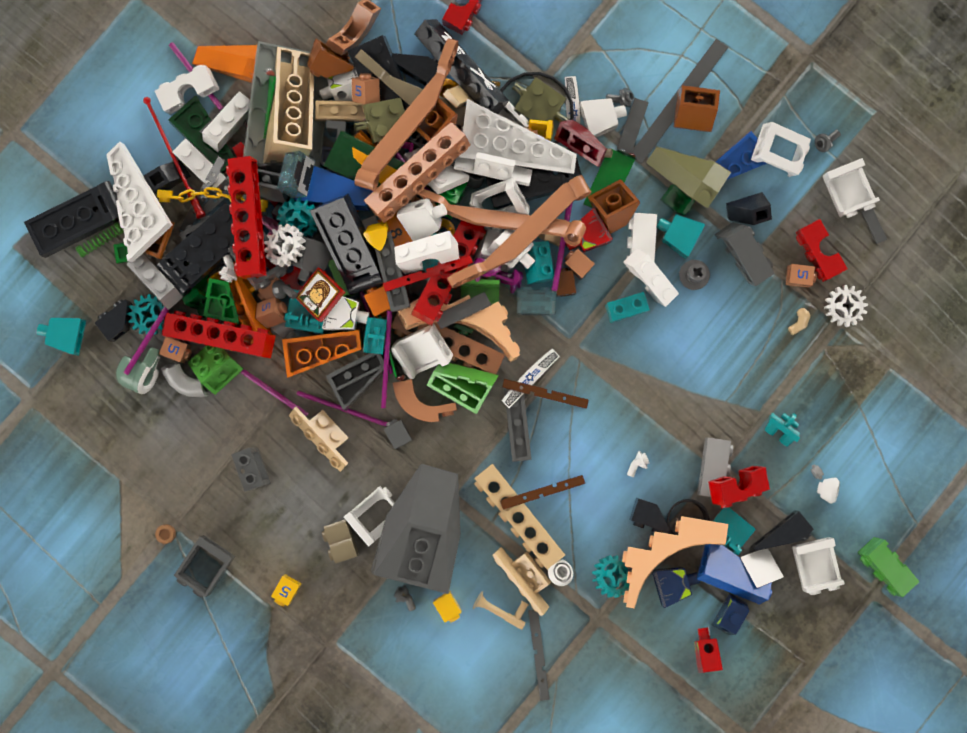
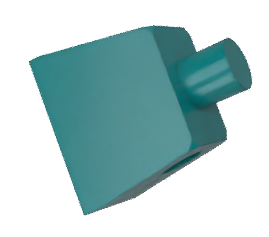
M675 215L671 222L660 218L656 228L665 232L661 241L686 259L689 257L705 224Z
M50 318L48 325H38L37 335L46 337V345L79 356L87 320L80 318Z

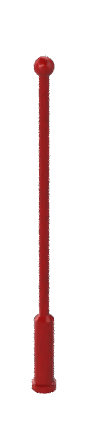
M144 97L143 102L147 104L186 190H193L189 186L172 152L173 150L150 104L151 99ZM192 192L187 193L188 198L192 197L190 195ZM195 197L190 202L197 219H200L206 214L202 210L197 197Z

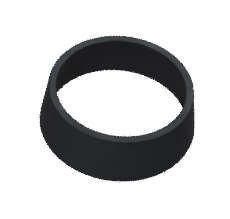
M683 499L675 503L667 516L670 532L673 535H678L672 530L669 523L670 513L676 505L683 502L693 503L702 511L704 520L710 521L709 513L704 505L693 499Z

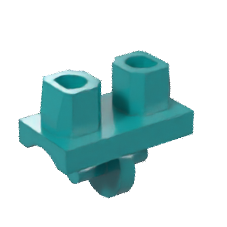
M367 317L363 352L383 355L386 319Z
M774 413L769 415V421L765 426L767 433L773 436L778 429L781 430L783 435L779 438V441L786 447L793 443V441L798 442L800 439V432L794 429L799 426L794 421L797 416L796 414L792 413L788 416L783 413L781 418Z

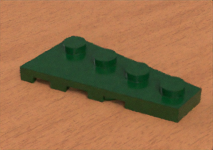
M195 95L168 121L213 165L218 156L224 159L226 162L220 171L224 174L228 165V159L235 157L227 144L217 152L203 141L202 133L199 131L211 119Z

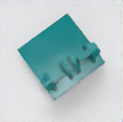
M290 298L288 312L285 313L284 318L286 321L285 327L323 334V321L319 322L296 298Z
M729 507L723 508L713 520V522L728 524L726 544L723 546L735 555L740 554L742 551L741 547L756 530Z

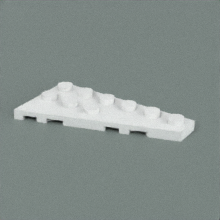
M467 99L463 133L466 135L471 146L463 154L459 155V158L475 160L477 152L514 160L515 166L574 174L577 154Z
M119 142L107 153L110 174L113 175L115 183L113 190L117 193L118 200H116L119 221L125 234L123 241L128 249L127 261L133 263L172 226V223L125 144Z

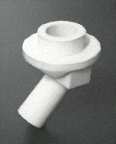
M226 255L223 257L226 267H223L219 274L222 275V280L232 283V280L237 281V274L234 271V263L231 256Z
M638 451L636 458L630 464L627 475L634 477L638 466L645 469L648 468L647 464L650 462L646 453L642 454L641 451Z

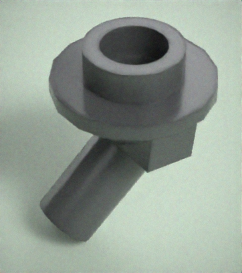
M628 88L620 90L619 95H606V99L610 98L612 102L620 103V105L625 107L631 106L634 100L633 93Z
M836 129L829 136L823 133L818 134L815 138L816 148L820 152H827L832 148V142L840 137L841 133Z
M277 280L273 283L272 292L276 298L284 299L287 295L291 299L297 297V293L290 288V284L286 285L282 280Z
M406 585L398 586L394 594L395 602L406 601L408 610H415L416 606L412 596L408 593L409 590Z

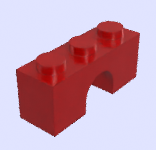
M469 0L464 6H457L451 3L442 18V24L463 35L465 30L468 31L470 29L473 15L479 13L482 0Z
M821 219L796 232L797 242L800 246L803 245L807 260L813 263L815 266L814 272L817 273V278L821 279L822 282L848 269L839 252L832 256H826L820 251L819 245L821 240L829 236Z
M753 465L739 470L740 479L738 485L736 478L726 476L708 481L712 504L727 508L733 506L732 503L747 501L748 497L761 496L762 492L770 490L766 467Z

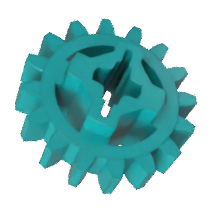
M290 198L289 202L285 201L278 210L277 220H280L278 226L282 225L285 227L286 224H289L291 227L295 226L304 234L303 236H312L318 228L310 212L315 205L309 206L307 205L308 200H305L303 203L301 198H298L296 202L293 198Z
M148 294L147 298L140 295V301L134 299L135 306L130 305L129 308L132 309V312L127 313V315L132 317L128 322L135 324L133 330L139 329V334L142 335L145 331L147 335L151 329V324L156 321L159 316L158 309L160 308L162 311L164 305L156 297L153 298L151 294ZM148 303L147 306L141 308L142 305ZM147 312L152 314L151 318L146 316ZM165 317L158 327L160 330H163Z
M609 555L599 559L600 563L594 565L597 570L592 571V574L596 575V578L592 581L598 583L595 588H601V595L607 593V598L613 596L615 598L621 597L630 586L627 583L628 568L625 567L622 559L619 560L618 555L613 557Z

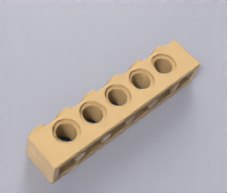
M493 464L474 478L476 480L474 485L480 492H486L488 495L486 500L492 507H498L501 511L498 515L505 523L509 521L513 526L510 530L517 538L521 536L525 541L522 545L529 553L533 551L537 556L534 560L541 568L545 566L548 570L565 556L524 503L503 510L500 504L503 497L510 498L517 494ZM491 482H497L500 486L499 490L495 493L490 492L488 489ZM516 512H521L524 516L520 523H516L512 519L513 514ZM529 527L534 528L536 531L535 536L532 538L525 536V530ZM539 543L547 544L548 549L546 552L540 553L537 551Z

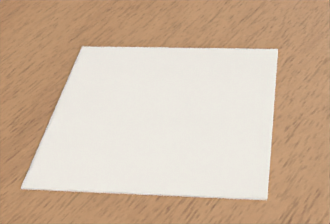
M769 549L758 550L740 557L757 588L784 577Z

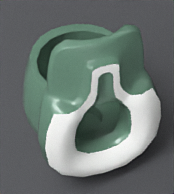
M151 347L143 362L138 360L129 375L123 372L132 357L125 355L119 362L116 370L118 383L138 394L149 392L158 378L157 364L160 359V350Z

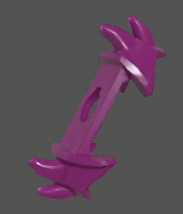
M476 258L474 264L482 263L485 259ZM502 266L482 275L483 277H496V280H500L501 283L510 285V293H514L517 287H521L523 273L514 269L513 273L501 271ZM481 276L476 278L475 281L479 282Z

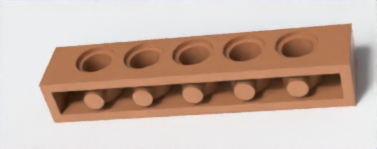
M450 122L364 199V202L385 223L471 146L466 135Z
M396 314L391 328L394 330L393 333L402 338L405 335L414 333L404 328ZM434 323L443 339L449 338L453 341V345L449 348L453 353L452 361L456 362L458 359L464 362L463 366L473 369L476 367L481 371L497 374L505 354L446 327L440 329L438 323ZM429 324L419 325L416 331L429 326ZM463 346H467L470 349V354L466 357L459 354V350ZM480 354H484L488 358L487 363L484 365H480L476 361L477 356Z

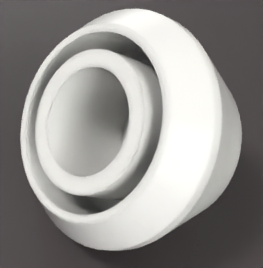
M837 478L824 479L823 482H819L817 493L820 494V498L830 504L836 502L840 481Z
M559 560L548 569V577L555 585L565 586L573 579V569L567 561Z

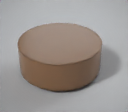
M164 524L157 528L155 537L158 542L168 544L175 539L176 530L173 526Z

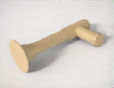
M482 591L478 595L473 609L476 607L487 609L522 630L526 622L521 620V617L529 604L521 601L515 615H512L488 602L484 598Z

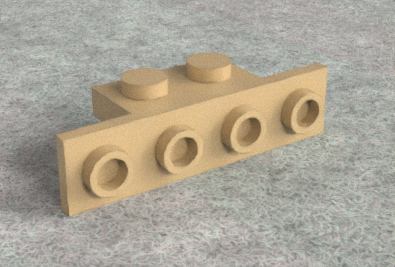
M295 407L289 415L293 424L299 426L304 432L305 437L311 440L317 446L318 451L330 460V464L341 472L348 462L336 449L348 439L347 435L324 410L309 421Z
M500 547L492 555L495 562L507 573L509 580L514 582L519 588L521 595L526 597L531 603L533 610L538 612L540 616L544 615L549 605L538 592L551 583L550 579L528 552L513 562L505 550Z

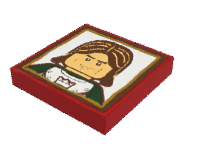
M318 267L298 292L296 299L319 322H322L345 294V291L323 269Z

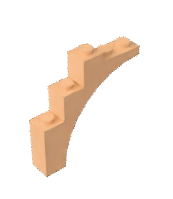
M467 295L450 305L443 304L440 310L445 311L471 298ZM418 299L410 303L411 308L397 312L406 330L427 324L411 315ZM435 299L428 300L431 305H438ZM499 301L469 317H465V319L455 322L456 324L474 329L491 339L503 351L510 363L520 356L519 346L511 340V333L508 327L503 325L508 318V312L503 305H500Z
M681 516V520L676 521L675 532H679L678 535L654 532V536L650 535L649 547H652L651 551L628 547V550L623 552L622 558L625 567L632 568V572L628 571L627 583H630L629 591H625L623 600L624 603H627L626 607L635 609L638 595L646 579L669 556L680 550L697 545H725L728 524Z

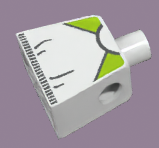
M355 67L352 71L327 78L329 86L319 90L322 99L327 100L334 97L335 101H352V78L358 77Z
M342 296L323 320L322 329L356 330L357 322L366 324L370 312L359 311V302Z

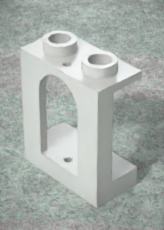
M774 122L763 124L751 160L757 163L766 162L788 172L787 176L789 177L799 175L804 167L803 161L805 155L809 152L811 139ZM775 135L797 144L792 161L769 152Z
M513 177L472 193L471 202H469L470 207L484 209L482 206L484 199L506 191L513 204L496 211L529 215L530 210L529 204ZM484 227L486 230L491 229V227Z
M379 486L344 516L368 547L381 536L385 520L373 531L369 532L359 521L358 517L381 499L387 500L391 506L394 505L395 502L390 498L393 495L386 487L382 488Z

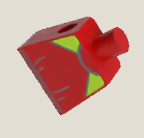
M595 208L579 220L586 226L582 240L577 245L582 253L612 242L613 238ZM565 244L569 251L577 247Z
M709 627L699 628V641H694L698 673L723 670L717 638L711 639ZM705 645H708V646H709V652H708V653H706V652L704 651V646H705Z

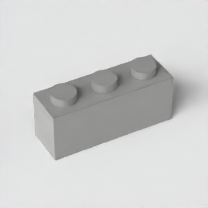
M144 254L140 255L133 263H127V266L168 310L183 298L174 285Z
M705 438L697 495L711 497L708 481L722 476H729L731 465L728 464L729 456L731 457L733 454L731 441Z

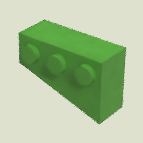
M453 363L445 366L438 364L427 386L477 414L499 375Z
M873 537L857 552L861 556L860 561L866 567L870 566L874 570L873 575L880 582L884 581L887 584L886 589L893 596L897 595L903 598L919 583V580L898 559L897 553H892L887 547L889 543L885 539Z

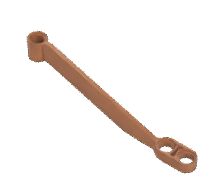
M450 38L446 40L435 76L364 160L361 169L357 171L355 186L372 191L376 190L381 171L436 106L458 50L459 43L457 40Z
M583 175L576 176L569 182L561 185L484 262L473 264L449 276L447 279L451 287L461 286L490 270L516 259L573 201L582 200L591 194V190Z
M426 189L416 194L420 195L423 199H429L434 207L437 206L434 202L444 204L447 215L473 225L517 230L531 216L451 205L443 196ZM415 195L411 199V202L419 201L422 199L418 198ZM555 219L541 234L561 236L567 244L577 246L582 240L586 226L578 220L569 222L563 219Z

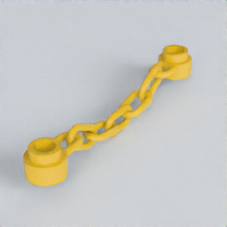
M207 187L203 192H195L189 189L179 193L178 196H173V191L157 190L159 202L170 203L171 199H177L181 203L193 200L196 195H204L208 198L216 199L225 197L231 202L230 195L224 194L221 189ZM207 190L219 191L216 193L218 196L207 195L209 194ZM192 192L190 193V195L192 196L190 198L183 200L184 197H181L184 194ZM260 199L261 212H266L268 200Z

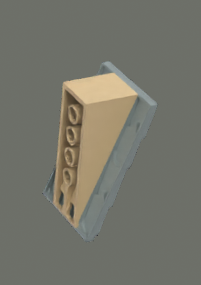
M258 41L243 157L251 156L259 164L270 163L271 160L288 162L289 159H295L297 165L298 160L301 162L302 158L305 159L308 156L315 161L314 166L320 168L326 121H315V101H328V99H322L319 90L329 85L327 78L323 76L317 77L310 73L307 62L311 52ZM264 70H273L276 75L266 137L263 139L270 78L269 75L265 74Z

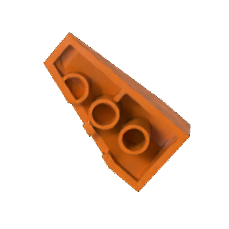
M257 45L198 46L192 64L195 66L205 65L211 71L252 83Z
M217 273V274H218V280H222V279H221V276H222V275H220L219 273ZM237 276V281L232 280V283L229 282L239 317V324L235 323V327L240 328L241 324L251 326L252 331L256 332L257 328L266 329L272 335L270 328L267 329L255 319L257 302L242 278Z

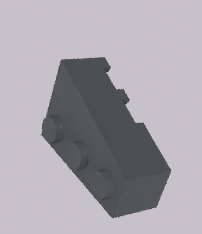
M289 159L288 162L271 160L270 163L260 164L257 161L260 198L280 203L287 201L296 181L294 178L297 166L295 159ZM245 175L240 177V183L244 181Z
M732 222L717 232L715 236L717 239H723L727 245L726 252L732 254L737 262L735 265L747 282L757 286L775 274L772 270L773 264L767 257L765 258L763 254L764 249L754 239L755 233L752 228Z
M370 353L326 375L344 411H347L383 374L384 358L382 354Z

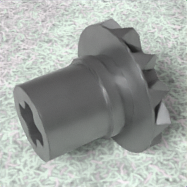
M689 260L682 265L679 277L684 287L690 290H699L708 283L710 272L707 265L702 261Z

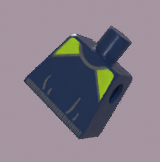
M683 567L655 569L652 571L659 600L663 608L691 596L690 586L700 583V580H697V572L687 575Z
M729 593L711 625L728 635H736L749 613L747 603Z

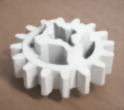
M286 224L285 227L279 225L278 230L273 228V234H267L269 241H264V244L267 245L265 248L266 258L280 267H283L284 264L291 266V261L296 263V257L303 256L300 251L305 250V247L302 245L306 242L302 238L304 234L295 226L291 227L289 224Z
M844 285L842 290L840 287H837L835 292L831 291L829 293L831 298L825 299L829 303V305L824 306V309H829L826 316H832L831 322L837 320V326H841L843 323L845 327H849L850 323L856 325V320H863L861 314H867V311L863 310V307L868 306L867 303H863L866 296H860L861 290L855 292V286L848 289L847 285ZM841 294V296L839 297L840 300L837 303H834L836 298ZM844 303L846 305H849L848 309L846 307H843ZM857 309L856 314L853 316L852 312Z

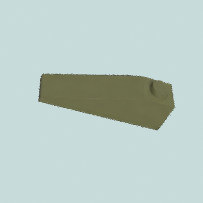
M658 146L646 162L706 208L712 203L731 174V171L715 161L700 159L696 156L685 155Z

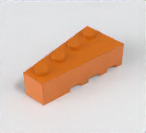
M361 329L282 339L287 378L363 349Z

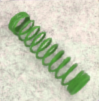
M118 222L114 224L119 234L111 226L115 236L107 228L111 236V238H109L107 234L103 231L107 238V241L99 233L100 237L103 240V243L95 235V238L97 239L99 246L95 243L93 238H91L95 245V248L87 240L88 244L91 247V250L85 245V243H83L88 253H86L83 250L81 245L76 247V251L83 258L84 256H86V254H89V251L93 252V249L96 250L97 246L101 247V244L104 245L105 242H109L108 239L112 240V236L116 238V234L120 235L124 233L120 224Z

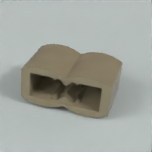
M346 519L324 526L322 536L324 541L329 543L328 555L331 561L334 560L336 564L359 556L350 525Z

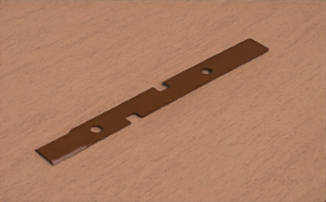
M504 379L502 388L530 394L531 391L534 392V396L585 409L588 406V399L553 390L551 393H547L548 389Z
M583 475L557 482L556 487H553L551 484L500 501L504 510L539 499L540 494H543L545 497L585 484Z

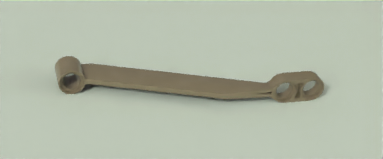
M362 49L356 54L355 58L407 104L411 105L423 90L392 77ZM439 96L458 115L456 124L463 126L466 106L455 108L446 98Z

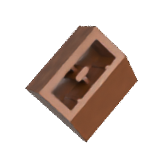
M682 85L678 89L674 128L712 132L718 111L720 90Z

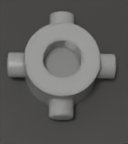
M812 465L810 470L813 476L821 480L824 475L823 471L818 465Z

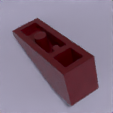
M573 119L560 122L554 139L599 167L607 151L603 144L586 127Z

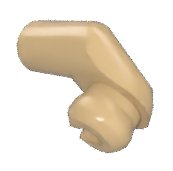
M800 308L797 311L798 321L788 327L792 336L808 326L810 313L805 308Z

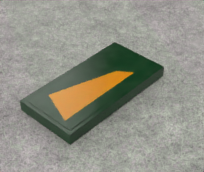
M341 130L324 166L355 181L357 171L361 169L362 163L375 147ZM393 157L381 171L377 188L405 162Z

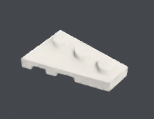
M420 148L404 154V160L407 162ZM450 165L439 173L437 178L429 182L428 185L437 194H441L468 182L469 175L454 169Z

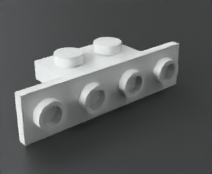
M477 152L475 160L459 158L458 156L454 165L456 170L503 181L513 177L517 184L525 186L530 185L532 175L531 169L514 166V160Z

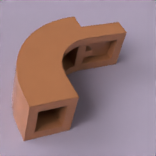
M370 0L358 2L347 24L340 32L330 37L326 45L334 53L348 56V50L359 46L368 34L381 8Z
M412 379L393 383L395 396L399 404L409 415L425 422H440L439 414H442V417L454 415L453 411H457L456 403L439 406H427L421 403L415 394Z

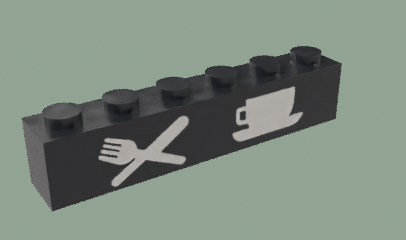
M437 19L424 20L414 33L438 62L446 40L448 38L455 40ZM458 44V50L449 74L476 104L499 114L509 100Z

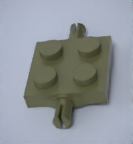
M537 77L526 89L517 83L512 87V90L521 95L515 110L527 119L539 121H554L556 119L559 122L569 120L560 113L561 107L567 98Z
M401 98L365 104L363 106L365 121L354 123L355 131L367 129L372 143H379L405 112Z

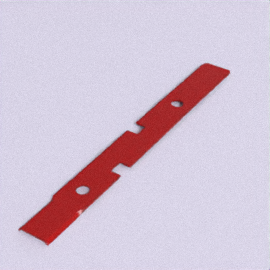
M470 255L464 256L460 259L428 268L426 273L423 274L422 271L385 282L383 286L387 292L439 275L441 270L448 272L471 264L473 261Z

